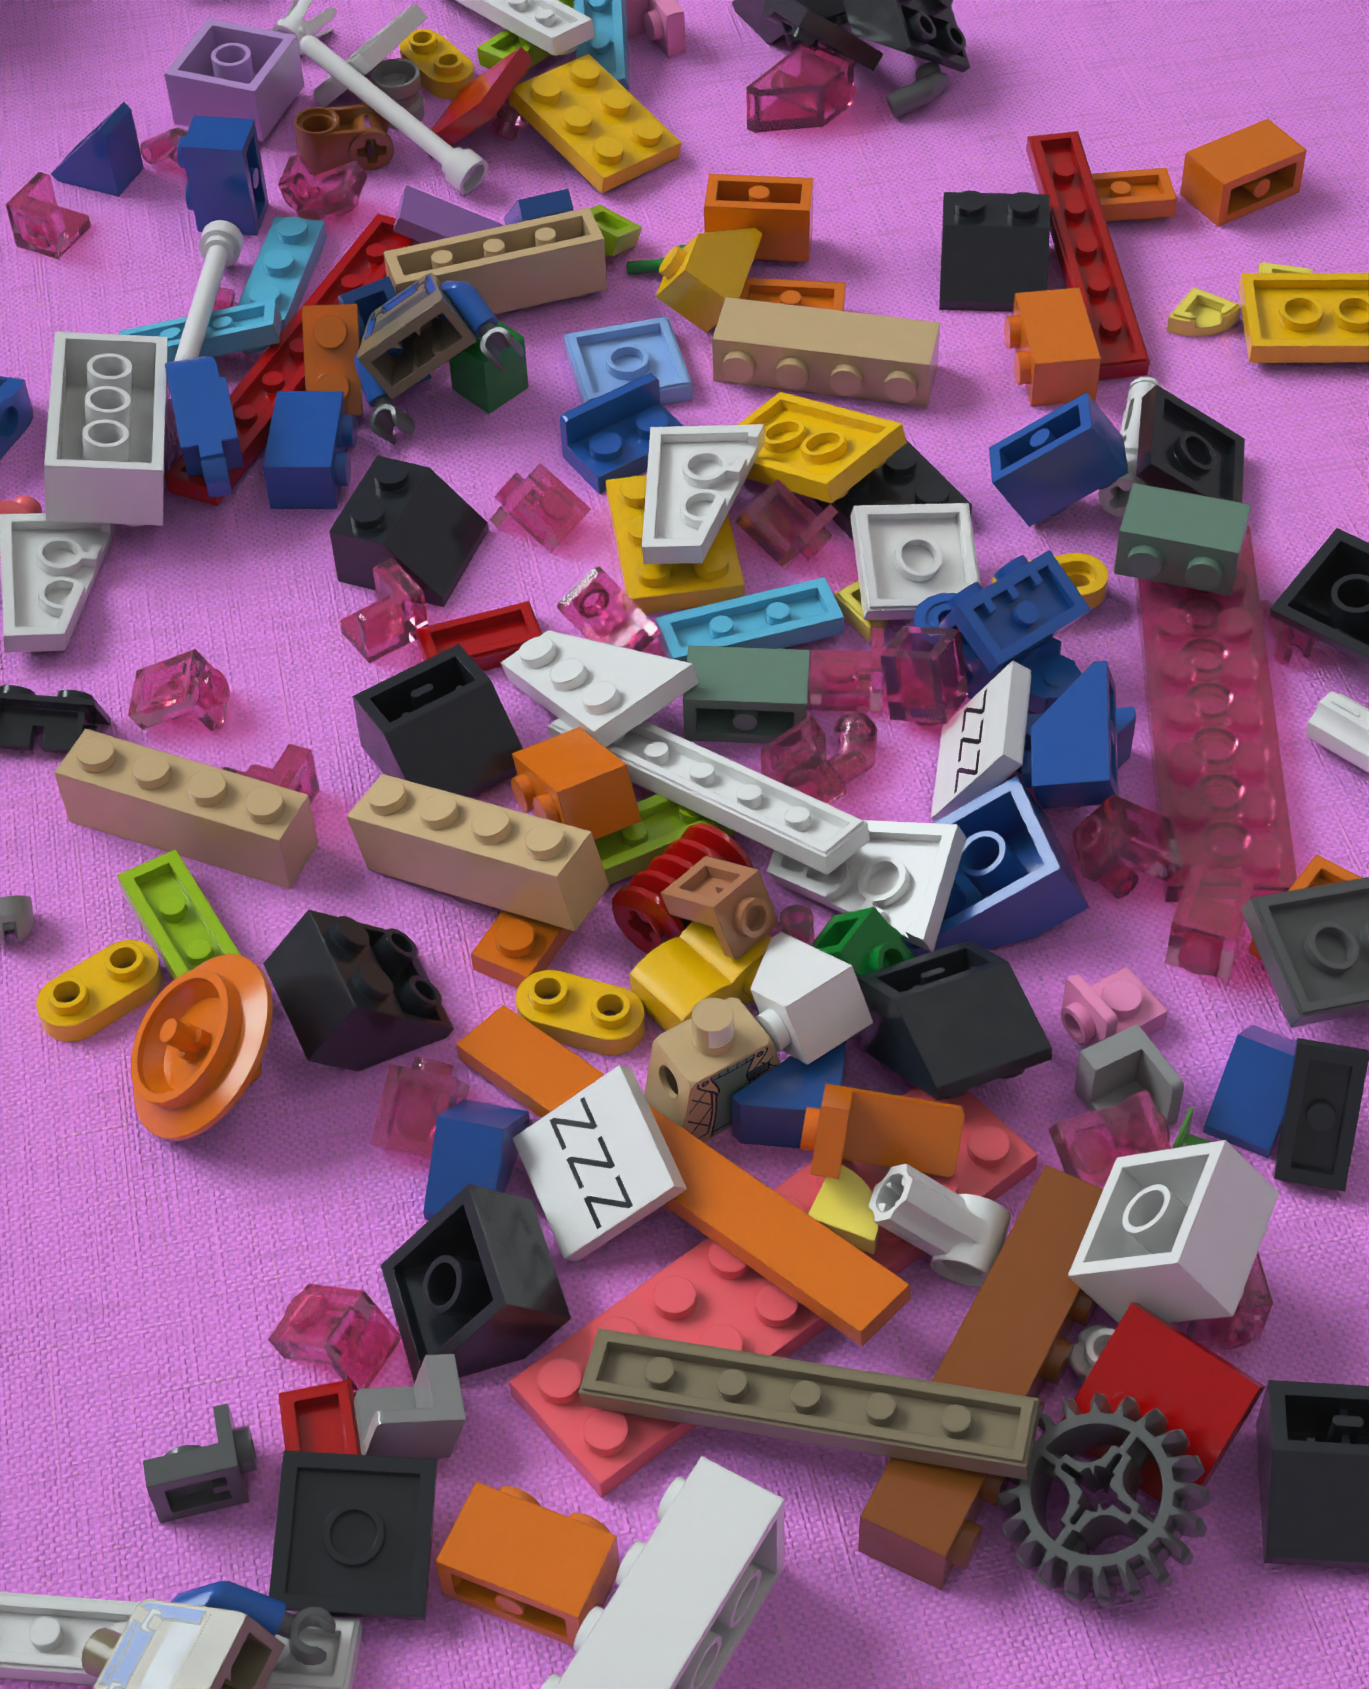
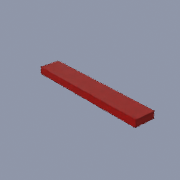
M1079 132L1028 136L1026 152L1039 194L1050 195V233L1067 289L1080 288L1101 357L1098 381L1148 375L1150 360Z

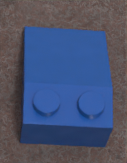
M1018 776L1013 777L934 822L936 824H957L966 836V842L934 951L967 940H972L980 946L990 949L1034 939L1090 908L1046 814ZM905 941V945L915 957L930 953L926 949Z

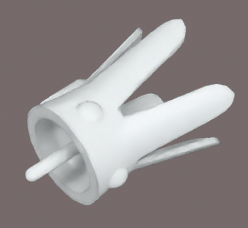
M293 0L285 18L278 20L277 25L272 28V31L297 35L300 56L304 55L300 49L301 39L306 35L314 36L336 15L334 7H329L311 20L306 21L302 19L313 0H299L298 3L297 0ZM330 28L314 37L319 39L334 30Z

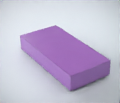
M406 185L400 198L393 231L418 242L426 243L503 225Z

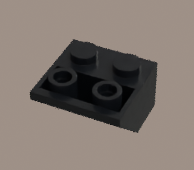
M842 0L853 35L960 72H965L971 68L965 51L966 39L957 26L951 7L953 0Z
M460 644L352 696L361 746L385 775L471 798L517 774L512 753L522 750L523 747L492 681Z
M308 910L263 963L309 1062L361 1071L445 1039L454 1030L441 1004L442 996L438 989L430 982L417 956L418 949L415 943L407 934L394 928L387 930L357 922L347 916L336 917Z
M972 940L963 941L857 976L859 986L873 1020V1024L861 1031L862 1050L936 1100L961 1097L968 1092V1089L996 1079L1017 1077L1027 1068L1052 1060V1047L1010 963Z
M1268 1380L1256 1422L1264 1563L1369 1570V1386Z

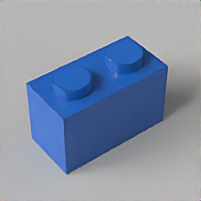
M194 115L186 136L179 138L177 160L180 168H185L188 180L186 204L189 210H194L198 232H203L205 226L210 222L224 220L234 224L241 231L242 235L257 236L268 209L269 200L255 119Z
M277 391L263 462L264 478L271 509H338L341 486H349L351 482V459L347 448H355L357 444L355 414H347L343 391Z
M1088 392L989 447L992 483L1029 527L1049 516L1060 514L1072 503L1096 490L1111 486L1118 478L1129 473L1123 436Z

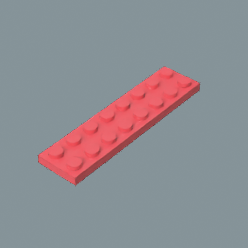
M915 1086L903 1095L905 1097L963 1107L965 1117L955 1174L951 1177L923 1173L956 1194L977 1195L995 1201L1036 1169L1038 1154L969 1090L965 1095L958 1098L936 1100ZM842 1159L841 1165L849 1168L863 1179L872 1193L875 1185L884 1179L891 1168ZM812 1162L773 1189V1191L807 1214L826 1178L810 1175ZM880 1225L874 1254L862 1251L895 1275L926 1253ZM707 1237L509 1381L511 1396L596 1493L603 1498L698 1425L582 1406L578 1392L598 1328L787 1358L830 1326V1324Z

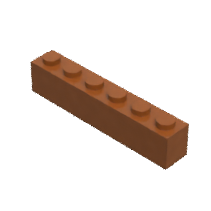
M1045 1165L934 1375L933 1382L1038 1398L1046 1380L1056 1385L1060 1382L1074 1348V1343L1067 1341V1338L1075 1322L1085 1327L1088 1325L1097 1307V1303L1068 1277V1274L1103 1192V1188ZM1041 1401L1040 1413H1043L1045 1403ZM891 1458L860 1516L858 1551L942 1591L954 1566L966 1570L983 1533V1527L976 1524V1521L986 1502L996 1507L999 1505L998 1493L1006 1490L1010 1481L1005 1476Z

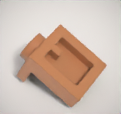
M705 856L661 892L670 915L712 926L724 955L730 958L739 959L778 924L777 915L758 869Z

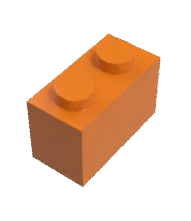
M1265 119L1187 151L1185 154L1180 195L1217 227L1299 193L1307 150L1272 121Z
M709 174L704 203L705 233L756 228L763 235L754 259L776 260L779 262H809L813 233L814 178Z
M1080 288L1015 293L1013 316L1005 317L1004 335L1007 349H1015L1016 351L1014 354L1017 385L1025 384L1030 405L1064 404L1086 392L1096 401L1101 357Z
M580 727L512 753L518 776L511 778V785L515 798L523 812L531 811L537 817L592 831L594 840L641 821L627 764Z
M477 1481L435 1560L442 1595L574 1647L576 1635L588 1613L595 1606L603 1607L620 1567L617 1535L611 1534L609 1529L597 1519L582 1513H571L569 1516H565L542 1507L532 1495L519 1488L502 1486L498 1490Z

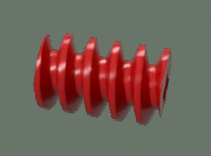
M701 823L689 826L682 834L681 839L670 843L663 855L656 856L650 862L647 870L638 872L629 883V886L622 887L616 892L612 898V912L615 922L623 934L641 951L649 954L664 942L679 937L688 925L693 922L670 915L661 892L705 856L753 868L745 851L725 832L712 825Z

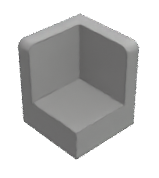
M1138 1024L1080 1051L1074 1091L1116 1146L1125 1148L1177 1122L1184 1083Z
M454 1354L425 1355L413 1386L362 1388L357 1391L354 1399V1408L362 1455L428 1459L450 1458L466 1421Z

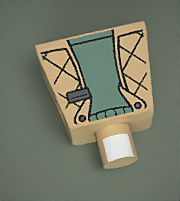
M729 997L725 1000L720 998L703 999L694 1006L690 1019L661 1033L653 1041L644 1092L646 1101L651 1107L696 1138L706 1142L732 1127L731 1096L780 1064L775 1044L739 998Z

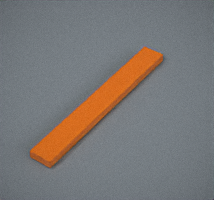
M502 1005L455 1044L459 1060L541 1118L605 1075L505 1005ZM649 1105L687 1187V1190L664 1204L669 1210L861 1347L911 1300L910 1284Z

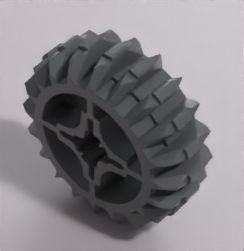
M1095 1392L1090 1402V1413L1083 1414L1074 1399L1065 1398L1062 1409L1066 1417L1065 1420L1055 1424L1049 1415L1040 1413L1038 1427L1043 1432V1435L1034 1442L1028 1479L1008 1477V1480L1017 1485V1487L998 1493V1504L1004 1511L1015 1514L1002 1525L1003 1533L1011 1542H1022L1015 1557L1025 1569L1040 1566L1037 1580L1044 1588L1052 1590L1065 1581V1595L1071 1602L1081 1603L1086 1598L1092 1584L1096 1600L1102 1607L1111 1608L1114 1605L1118 1585H1123L1133 1602H1142L1145 1599V1590L1140 1580L1151 1574L1162 1588L1170 1587L1172 1584L1171 1575L1163 1565L1169 1557L1183 1565L1192 1564L1194 1555L1180 1539L1182 1536L1193 1538L1205 1536L1206 1524L1200 1517L1189 1512L1210 1504V1495L1204 1486L1193 1483L1204 1474L1205 1469L1198 1456L1184 1455L1190 1445V1441L1182 1429L1166 1432L1168 1420L1159 1409L1154 1408L1141 1418L1140 1406L1136 1399L1126 1395L1119 1403L1114 1414H1112V1409L1106 1396ZM1112 1445L1108 1452L1096 1461L1080 1462L1073 1459L1074 1456L1090 1448ZM1149 1459H1152L1159 1466L1163 1484L1161 1505L1155 1519L1147 1515L1141 1505L1136 1502V1494L1144 1481L1141 1470ZM1053 1480L1061 1484L1067 1494H1069V1505L1065 1514L1060 1519L1065 1527L1055 1541L1051 1537L1046 1520L1047 1496ZM1080 1485L1093 1493L1103 1488L1107 1496L1108 1489L1111 1487L1127 1514L1114 1505L1104 1510L1099 1502L1096 1511ZM1114 1535H1125L1136 1541L1127 1548L1106 1555L1084 1554L1087 1549L1095 1552L1097 1547L1106 1538Z

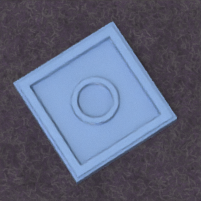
M668 317L564 334L565 352L582 404L649 373H652L659 380L660 403L662 405L693 400V385Z

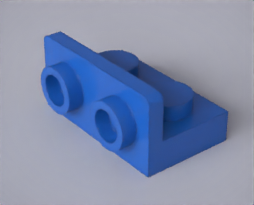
M649 373L563 413L560 416L563 458L598 494L606 491L605 480L638 476L647 471L650 427L683 425L660 403L659 380L652 373Z
M1048 550L1028 562L1024 555L1013 559L994 574L997 581L982 589L978 582H975L958 592L948 601L952 611L938 627L944 636L959 629L988 672L992 674L1078 622L1091 611V608L1051 551Z

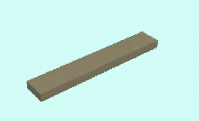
M598 1328L578 1392L582 1406L1023 1480L1028 1479L1040 1416L1039 1398Z

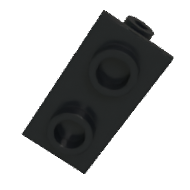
M0 686V748L33 751L36 729L44 730L41 749L44 752L68 754L85 729L102 733L101 727L95 726V724L111 725L112 719L94 697L88 693L77 690H60L57 696L36 695L34 691L21 686Z

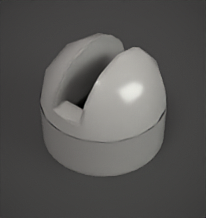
M23 895L0 897V945H5L4 932L15 930L17 942L21 943L30 935L34 927L32 899L30 896Z

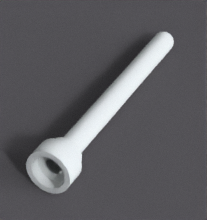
M306 35L301 39L300 49L307 57L442 165L441 169L445 174L446 182L462 195H467L481 184L488 170V163L471 149L463 150L461 147L455 149L316 37Z
M216 220L207 224L203 229L199 241V252L205 262L174 361L199 357L225 267L233 265L239 259L243 246V236L241 231L228 221Z

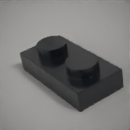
M1297 1038L1273 1171L1274 1179L1345 1192L1369 1061L1368 1050Z

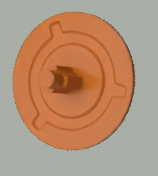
M226 954L211 958L173 980L157 996L145 1014L133 1044L130 1069L134 1103L138 1117L143 1126L152 1134L170 1141H181L200 1135L219 1122L237 1103L249 1084L255 1082L262 1071L261 1060L271 1030L273 999L266 974L255 962L237 954Z

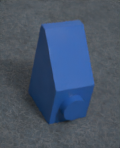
M1107 661L1093 662L1031 726V749L1024 750L1021 774L1024 786L1026 788H1033L1042 809L1119 803L1116 685Z

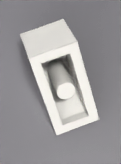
M783 932L770 939L750 990L760 1012L755 1019L770 1036L777 1052L782 1050L808 1065L873 1024L852 965Z

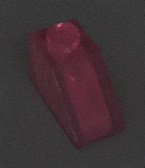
M802 43L746 87L747 129L757 133L824 127L841 112L846 111L853 103L856 94L854 60L819 45L813 48L806 43Z

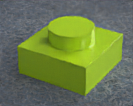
M600 204L590 208L604 237L605 256H615L637 245L642 230L641 226Z

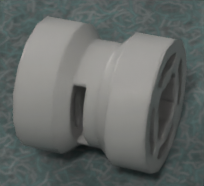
M400 58L380 62L371 71L372 83L415 118L422 121L424 106L423 97L418 92L421 87L419 67L410 60ZM389 123V127H388V128L397 129V128H395L392 124Z

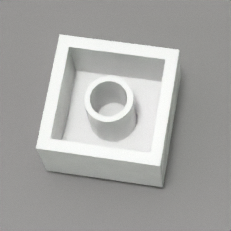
M1226 1140L1117 1157L1068 1277L1118 1323L1131 1303H1139L1168 1323L1234 1316L1261 1241L1266 1234L1267 1225L1279 1192Z

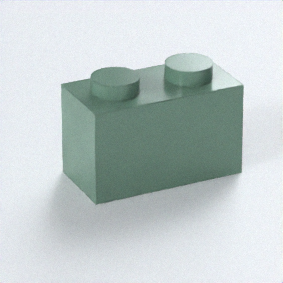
M1133 483L1119 530L1114 574L1232 596L1244 548L1251 504Z
M688 645L687 662L693 664L700 683L683 694L684 739L688 741L806 745L810 693V650Z

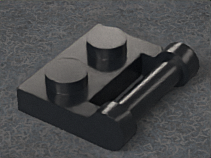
M765 0L762 9L763 16L774 23L784 22L793 27L790 34L813 48H816L818 43L826 47L829 57L851 70L854 69L858 62L874 72L883 53L796 0Z

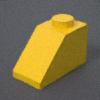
M756 228L698 233L685 247L680 248L676 245L670 250L660 265L659 273L663 275V279L656 298L707 333L717 324L725 297L740 298L763 234Z

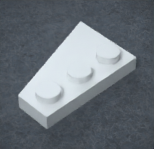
M764 424L650 427L642 537L644 564L703 563L765 443Z
M45 513L0 514L5 653L66 650L116 531V524L46 521Z
M549 630L539 637L526 641L517 652L500 662L508 681L571 728L580 727L605 748L700 683L692 663Z
M863 820L868 822L870 841L829 875L776 850L773 851L767 872L778 885L842 913L875 907L888 924L901 933L905 941L933 952L966 842V836L957 824Z

